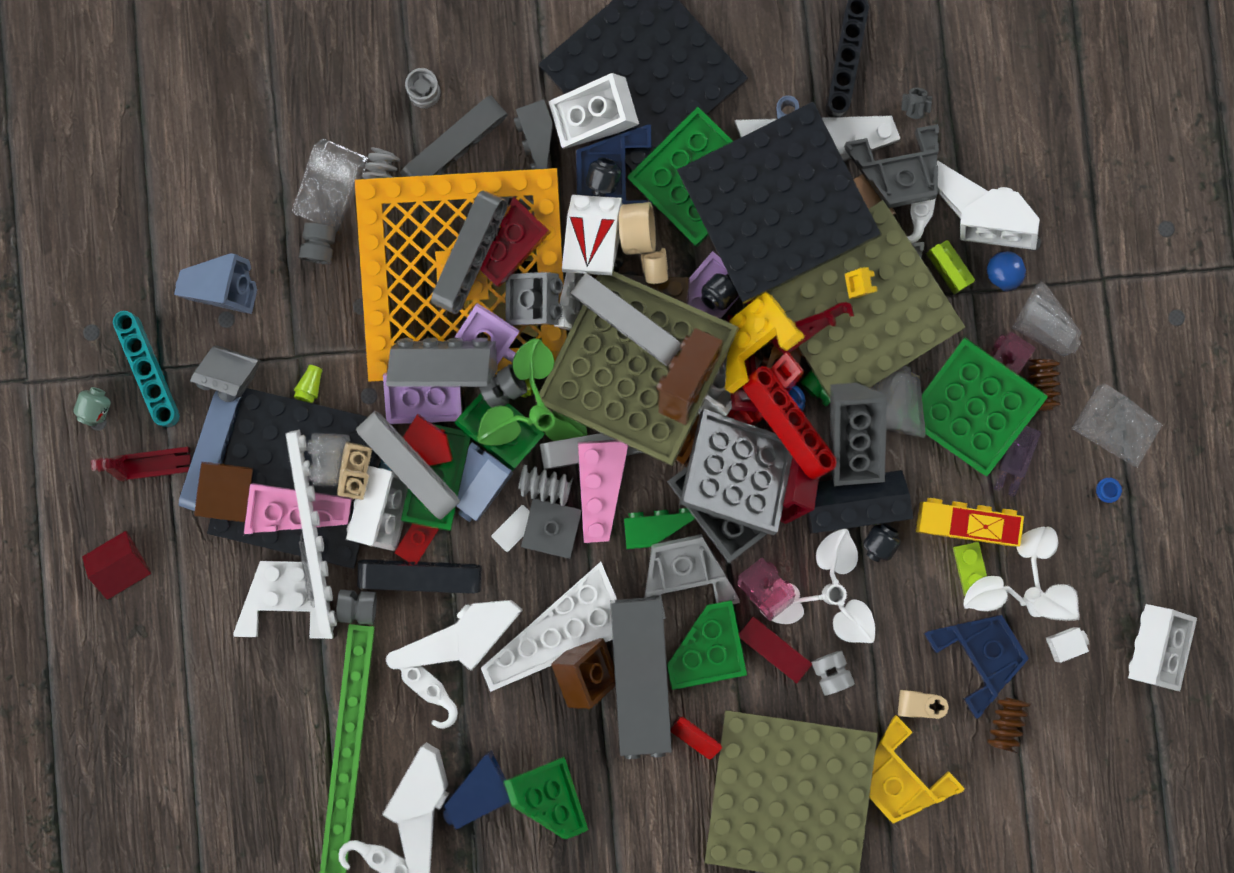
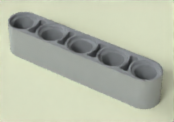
M585 273L570 292L579 302L664 365L668 366L673 357L680 351L682 344L589 274Z
M374 411L356 428L361 438L438 519L442 520L460 503L457 495L381 414Z
M599 433L540 444L544 469H553L579 464L578 442L615 439ZM628 446L626 456L643 452Z

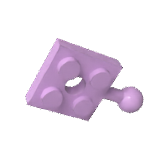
M477 303L454 338L472 341L478 338L479 333H488L491 341H496L498 365L502 357L513 363L516 353L509 349L520 330Z

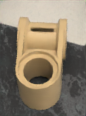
M661 248V251L640 254L642 271L647 283L656 284L668 280L665 248Z
M900 690L898 716L938 719L944 717L948 712V703L941 696ZM935 700H937L938 704L942 705L941 709L936 710V713L929 708L930 704L935 703Z

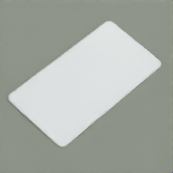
M521 505L491 536L506 552L524 536L530 512L524 505Z

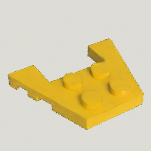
M767 292L754 299L729 321V323L737 326L739 331L727 353L725 390L733 394L749 381L744 361L776 335L778 336L780 347L785 350H789L804 338L803 333L786 316L785 311L776 299Z
M897 715L892 718L875 750L869 795L870 800L892 823H896L922 811V809L939 803L965 790L948 771L928 789L900 759L894 750L913 732Z

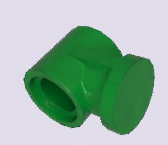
M810 370L799 383L811 396L816 399L820 398L823 401L822 404L826 407L830 403V398L813 371Z

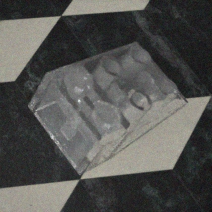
M324 138L314 144L292 213L315 223L334 227L338 231L355 195V180L362 179L368 158Z
M1104 383L1096 387L1072 429L1137 468L1162 424L1128 397Z

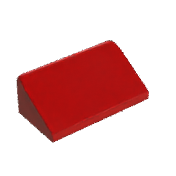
M682 715L678 717L670 729L671 733L707 759H712L722 749L721 743Z

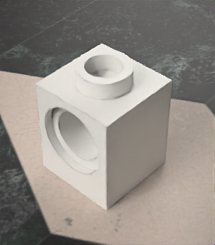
M1072 627L1046 638L1055 662L1061 663L1089 652L1087 645H1089L1088 637L1078 627Z

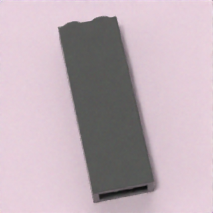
M661 597L610 600L620 756H625L626 759H638L642 754H651V757H664L666 753L672 751Z

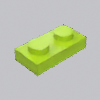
M979 542L952 547L964 596L977 580L987 577Z

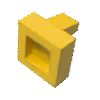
M859 268L845 274L849 299L859 298L877 291V286H872L870 279L875 276L874 271H870L869 268Z

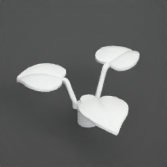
M1039 527L1027 531L1021 537L1020 547H1017V551L1022 557H1032L1031 562L1035 587L1029 588L1025 592L1024 598L1011 587L1004 586L1001 577L987 576L977 580L969 588L964 599L965 609L972 608L979 611L996 610L1005 604L1008 598L1007 592H1009L1020 602L1021 606L1026 605L1030 615L1034 617L1043 616L1059 620H1078V597L1076 591L1071 586L1054 585L1046 593L1040 587L1036 559L1037 557L1042 559L1050 558L1056 552L1058 537L1055 530L1051 527Z
M847 529L831 533L817 548V565L822 569H830V577L832 579V584L826 585L821 595L800 598V592L795 585L781 582L769 589L760 605V612L769 620L780 624H792L803 617L804 609L801 604L802 602L824 600L828 604L838 605L841 610L833 618V629L840 639L853 643H873L875 639V623L870 609L865 603L855 599L850 600L844 607L847 595L846 590L838 584L839 581L835 576V572L847 574L857 565L858 551Z

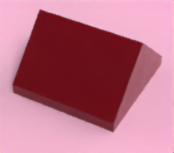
M127 531L122 532L82 556L88 579L107 600L152 574Z

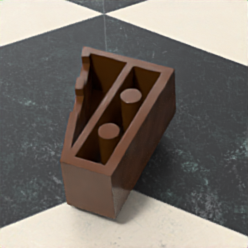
M696 328L691 336L686 335L681 345V353L679 356L675 355L669 365L670 372L667 377L663 375L658 383V413L684 425L687 424L689 420L688 411L693 402L697 404L700 398L698 393L704 382H708L722 353L723 340Z

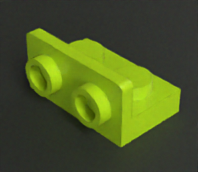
M948 240L936 245L927 253V256L954 295L975 281Z

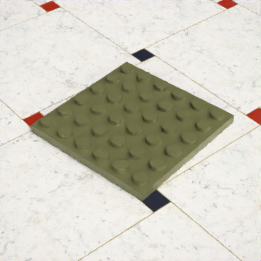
M884 200L869 208L881 232L880 237L767 292L776 299L785 311L786 316L793 322L821 313L841 302H848L852 305L854 317L849 316L848 313L841 314L835 318V327L831 325L826 326L797 347L829 398L832 384L858 383L870 388L965 328L963 322ZM859 268H869L870 271H874L875 276L870 279L872 286H877V291L859 298L849 299L845 274Z
M614 271L612 275H597L596 280L653 321L681 344L686 335L691 336L695 328L723 340L722 353L708 382L705 381L698 393L700 398L697 404L692 403L688 411L689 420L686 425L658 413L659 390H657V386L662 376L667 377L670 372L669 365L666 366L583 305L554 362L553 370L548 375L539 395L548 409L673 466L739 328ZM680 349V351L676 354V356H679V354L681 353L682 349Z
M726 710L705 863L764 873H859L878 733Z

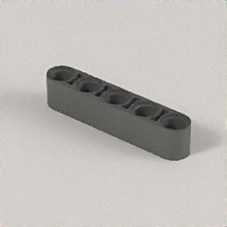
M491 95L486 97L400 171L399 175L401 177L441 175L501 124L508 114Z
M481 191L476 196L431 297L432 304L453 314H457L462 309L506 213L508 204L505 199L487 191Z

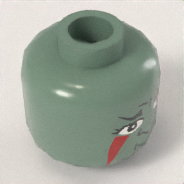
M91 387L90 390H83L79 393L73 409L79 422L89 426H96L97 423L104 422L111 405L109 398L104 396L105 391Z

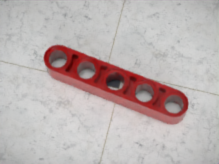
M762 366L748 375L749 381L743 385L745 393L804 473L811 479H818L836 467L834 454L775 374L769 368Z

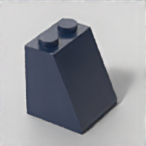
M492 750L484 755L445 804L443 814L449 826L453 824L455 829H458L510 802L504 783L506 778Z

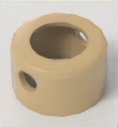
M651 202L623 204L620 207L619 233L621 247L626 255L655 252L656 228Z

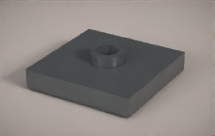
M533 499L521 547L570 559L582 510Z

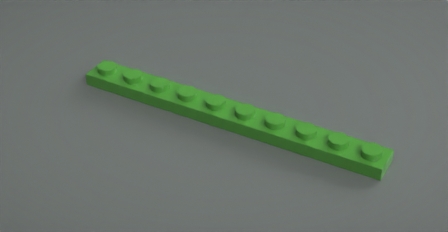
M349 624L320 873H347V869L339 861V852L345 843L351 841L375 626ZM348 851L347 854H346V862H347V863H348V859H349V851Z

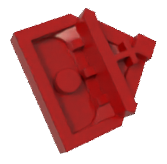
M417 414L404 434V440L429 466L450 462L453 459L447 435L444 433L445 430L439 429L425 420L423 416Z

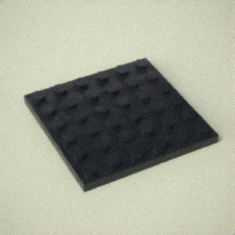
M612 0L539 63V67L563 94L611 73L626 78L639 124L620 133L603 137V139L606 140L639 127L651 125L650 148H625V164L631 171L650 155L697 107L708 115L748 81V77L679 0Z
M814 102L677 169L743 304L881 236V232Z
M246 388L240 400L225 465L253 468L251 484L295 489L286 433L300 430L301 436H305L307 450L304 451L305 461H309L311 467V476H308L309 486L314 487L315 493L338 496L339 475L345 442L369 446L356 431V428L367 416ZM372 449L368 466L379 468L381 458ZM354 498L352 499L350 521L354 511ZM210 519L207 534L302 556L299 545L300 541L304 542L302 528L244 534L245 522ZM348 524L317 527L318 536H322L324 542V551H321L322 561L355 569L361 543L346 539Z

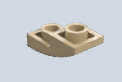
M345 442L339 475L338 496L364 499L369 478L367 470L372 453L371 447Z

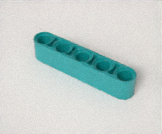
M120 311L113 318V326L150 415L158 425L173 427L179 421V411L143 325L134 314L129 311ZM130 317L132 325L129 329L124 330L122 323L126 318ZM140 340L142 343L140 351L133 353L132 344ZM150 363L151 372L143 376L141 372L142 366ZM155 386H159L161 394L158 398L153 399L151 390ZM164 409H169L171 416L169 420L163 422L160 417L161 412Z

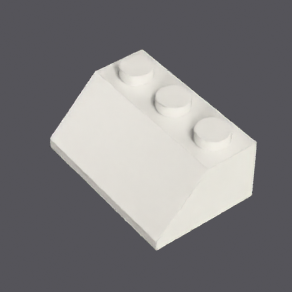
M368 466L367 474L369 478L364 499L354 500V511L352 519L347 526L348 534L346 539L395 551L404 524L401 521L408 487L394 472Z
M1146 604L1141 614V626L1139 634L1135 639V651L1133 660L1129 664L1130 673L1128 678L1180 692L1197 618L1172 609Z

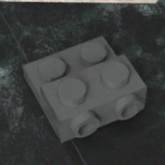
M549 272L512 274L506 280L505 321L512 326L558 325V319L563 314L562 307L559 304V293L563 290V283L559 278V274Z

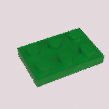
M482 393L478 395L454 423L478 444H480L477 436L481 419L491 409ZM510 404L505 405L512 410L514 416H523ZM518 420L521 432L513 441L494 446L480 445L513 472L545 435L534 424L528 425L527 422Z

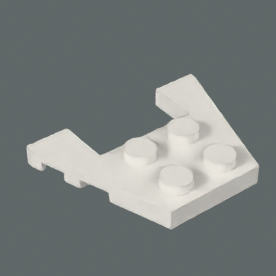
M260 561L234 630V637H258L259 611L261 610L309 611V638H334L333 631L331 634L320 635L316 606L314 607V601H307L303 568L307 571L309 570L302 567V562Z

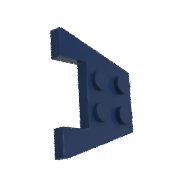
M645 125L577 149V195L597 196L591 192L592 189L586 185L585 180L590 163L598 160L599 157H605L616 161L617 166L621 170L617 190L606 194L605 197L621 198L622 205L651 202L650 200H626L625 148H650L651 125Z
M1002 615L923 633L935 653L940 652L959 640L985 683L983 687L963 698L976 719L984 713L983 711L995 700L998 693L1011 681L1029 659Z

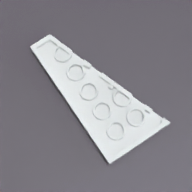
M892 116L822 118L844 161L851 159L844 149L846 142L867 138L871 151L900 141V136ZM777 119L735 120L734 123L741 138Z
M601 562L481 667L490 692L551 666V663L566 650L598 638H604L605 642L612 640L610 600H617Z

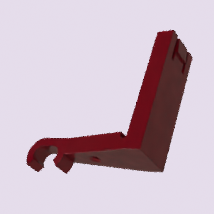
M841 302L821 313L794 322L795 327L803 333L804 338L789 350L780 347L777 335L770 341L783 355L786 352H791L826 326L831 325L835 327V318L841 314L848 313L849 316L854 317L852 305L848 302Z
M181 447L91 460L92 470H98V472L107 471L119 481L188 473L190 467L177 468V466L191 465L192 461L190 454L176 456V454L190 452V447Z

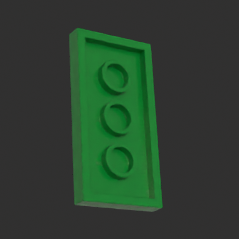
M435 425L439 429L445 430L444 433L447 435L453 459L450 462L435 464L430 467L458 497L471 437L463 430ZM408 488L401 521L451 531L456 507L440 520Z

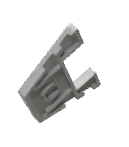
M702 534L652 545L644 598L661 597V594L712 583L716 603L732 600L733 604L740 603L738 595ZM663 607V619H666Z

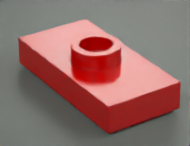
M412 524L394 553L408 562H415L417 564L439 529Z

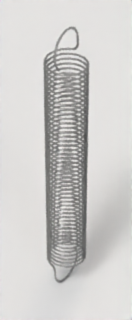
M300 541V542H299L300 550H301L300 553H301V555H302V553H304L305 555H307L306 552H304V551L302 550V549L306 550V548L301 545V544L305 545V543ZM304 555L301 556V559H302V558H305V559L307 560V557H306V556H304ZM305 560L302 561V564H303V563H306V564L308 565V562H307V561H305ZM303 564L302 567H305L309 570V567ZM303 568L305 587L308 586L312 589L311 577L309 576L310 571ZM306 587V592L309 591L313 594V591ZM307 592V601H314V595Z

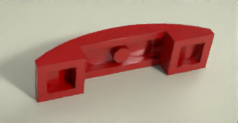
M786 352L770 368L788 393L804 372L789 352ZM731 409L726 417L755 426L764 418L759 410L749 412Z

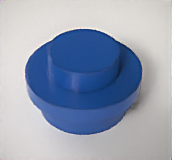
M1104 478L1098 482L1096 494L1101 501L1112 503L1121 496L1122 488L1116 479Z

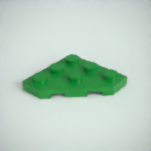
M732 600L706 605L667 664L672 690L747 675Z
M565 757L558 758L504 781L511 805L561 838L569 839L588 830Z

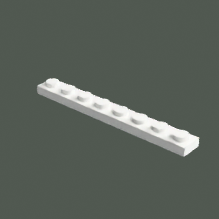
M300 430L289 431L286 433L320 635H327L332 633L334 626H337L335 611H331L329 601L333 600L331 586L326 585L325 576H328V566L326 561H322L321 551H324V542L322 536H318L316 526H320L318 511H314L312 501H315L316 498L314 487L309 486L308 476H311L310 463L305 461L304 457L307 443L305 436H301Z

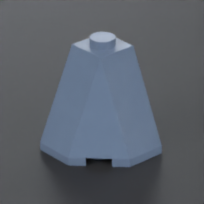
M230 253L180 270L174 295L195 302L252 314L257 287L255 281H251L248 272L251 270L250 261Z
M473 442L468 448L458 494L460 503L457 505L461 509L458 514L468 522H471L472 519L477 522L514 474Z

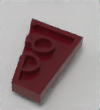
M514 196L510 203L511 207L500 224L501 228L497 237L492 242L480 268V271L499 288L551 233Z

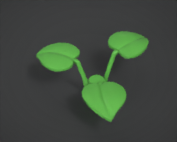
M532 339L523 344L516 352L512 363L513 372L518 379L525 380L529 378L537 405L530 410L529 418L520 415L514 416L512 410L506 406H495L489 409L480 422L477 436L480 444L494 446L513 441L521 432L518 420L527 422L528 425L534 423L539 430L545 431L548 438L553 441L587 436L585 425L555 411L550 412L541 400L534 378L543 379L551 373L554 367V357L550 349L540 339Z

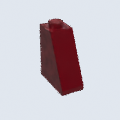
M793 457L780 522L784 524L814 510L819 478H809Z

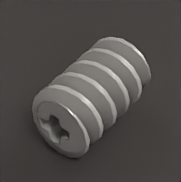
M372 147L371 150L375 153H369L368 159L372 162L365 164V168L370 172H364L362 177L364 179L394 178L389 174V171H397L392 162H400V159L391 152Z
M524 465L518 490H521L522 497H525L530 491L531 499L534 500L540 493L541 501L543 502L550 496L551 504H555L557 499L560 498L561 506H565L568 501L573 477L570 482H567L566 474H563L560 480H557V473L553 472L550 478H548L547 470L545 469L539 476L536 467L528 473L527 465Z

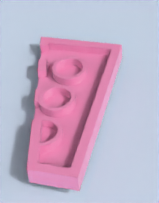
M617 440L578 442L584 543L610 540L628 445Z
M255 483L250 484L244 534L302 528L295 489ZM315 493L316 499L312 501L314 511H318L320 526L316 527L349 524L353 498Z

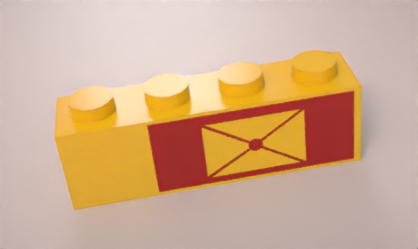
M927 498V502H920L916 532L1020 547L1024 516L1017 515L1016 510L1002 509V513L992 512V507L977 505V509L967 508V503L952 501L951 506L942 504L941 499Z

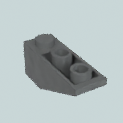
M543 99L516 109L517 117L513 118L517 131H523L526 140L522 141L525 153L526 155L531 154L534 163L530 164L531 170L548 169L553 123Z

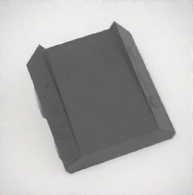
M215 345L197 367L190 382L196 383L197 387L202 390H217L221 400L232 402L237 397L240 398L249 386L261 360Z

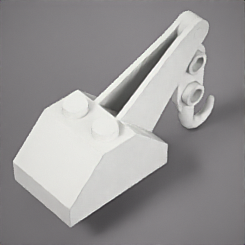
M937 160V192L961 219V240L1036 250L1040 219L1018 192H1014L1006 187L987 191ZM936 198L911 204L910 212L914 230L912 235L907 236L911 244L921 238L925 226L932 218Z
M512 600L475 603L471 606L466 604L458 613L457 617L460 620L455 625L390 652L386 658L387 665L392 669H400L403 681L427 702L443 706L448 710L449 717L445 722L432 721V724L437 728H448L457 719V706L449 698L443 684L421 665L459 660L470 670L474 669L523 609Z
M427 742L420 748L383 813V816L395 823L398 822L405 859L383 846L365 844L354 840L345 843L340 849L339 861L344 868L350 869V865L346 862L347 852L356 850L363 856L371 868L380 873H430L435 808L440 810L449 795L445 791L449 784L439 749Z

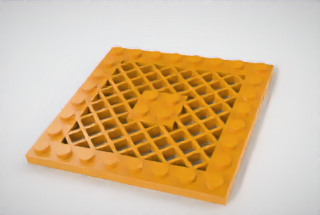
M557 168L355 180L368 382L383 381V374L388 371L390 349L402 333H405L413 341H420L429 331L438 341H446L445 338L452 330L458 333L460 329L457 327V324L464 317L469 316L468 312L476 303H479L492 313H494V309L501 302L506 305V291L501 296L491 287L494 283L492 281L488 283V277L480 270L466 301L473 300V302L465 310L463 308L460 310L462 314L454 323L443 315L446 311L445 309L439 311L430 303L432 294L426 300L416 291L424 281L435 288L436 284L428 277L436 269L438 282L456 242L455 240L447 247L438 238L446 229L458 238L459 233L450 225L458 216L466 220L467 217L462 211L470 202L474 203V199L481 191H487L498 197L517 196L516 199L518 201L522 199L531 207L529 211L531 213L534 212V216L551 233L536 248L537 255L533 252L530 254L534 260L527 268L524 269L520 265L518 269L522 273H529L528 271L537 262L538 273L549 272L559 274V278L564 285ZM533 195V204L524 196ZM467 199L459 209L448 201ZM426 201H441L434 210L424 203ZM416 202L408 212L398 204ZM445 203L455 211L447 223L436 214ZM383 204H390L383 212ZM420 205L430 213L422 224L412 216L413 212ZM511 205L509 207L507 206V210L504 217L507 215ZM394 207H397L405 215L397 225L386 217ZM433 217L443 225L435 236L425 228ZM408 218L418 226L410 237L400 229ZM384 221L393 228L386 237ZM421 230L432 239L424 249L413 241ZM396 232L407 240L399 250L388 242ZM435 242L445 250L435 252L436 260L427 253ZM409 244L420 252L412 262L401 254ZM386 246L395 253L388 262L386 259ZM423 255L434 264L426 274L415 266ZM398 257L408 265L400 276L390 268ZM411 269L422 277L414 287L403 279ZM387 271L396 278V281L389 288ZM399 283H402L410 291L402 301L392 293V290ZM489 290L499 298L491 308H488L481 301L489 299ZM562 292L559 293V303H560V298H561ZM413 294L423 302L415 313L405 305ZM389 296L398 304L391 313ZM426 306L436 314L429 324L418 316ZM401 307L412 316L404 326L393 318ZM439 318L450 326L442 337L431 328ZM414 319L425 328L417 338L406 329ZM391 322L400 329L393 338ZM523 325L519 329L520 331L515 337V339L517 338L522 344H525L527 341H525L520 336V334L528 325ZM529 325L539 334L535 339L542 338V343L550 349L555 362L567 338V330L555 327L554 325H541L540 330L535 325ZM483 332L488 336V341H491L490 335L486 332ZM509 348L515 353L519 350V348ZM502 357L497 365V372L508 365H512V362Z

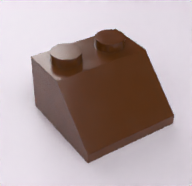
M598 638L566 650L551 663L568 708L591 709L615 687L614 665L604 638Z

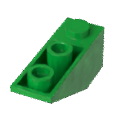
M687 508L679 509V514L670 515L669 510L654 511V516L644 517V512L629 513V518L624 519L626 549L652 547L653 544L659 543L695 518Z

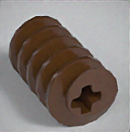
M1053 359L1028 360L1035 363L1028 367V371L1035 373L1028 377V381L1035 383V387L1048 395V398L1038 411H1054L1053 407L1061 405V402L1053 400V397L1061 395V392L1053 390V387L1061 385V382L1053 380V377L1061 375V372L1053 370V367L1061 365V362Z
M1006 697V699L997 701L1003 709L995 710L994 713L1000 716L1001 719L992 720V723L998 726V729L990 730V733L996 739L987 740V743L993 747L1017 753L1012 747H1019L1021 743L1014 738L1023 736V733L1017 727H1024L1026 725L1019 718L1028 716V713L1022 707H1030L1031 704Z

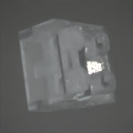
M312 434V440H308V454L312 455V465L308 468L309 481H313L314 486L320 488L338 487L345 442L350 443L349 435Z

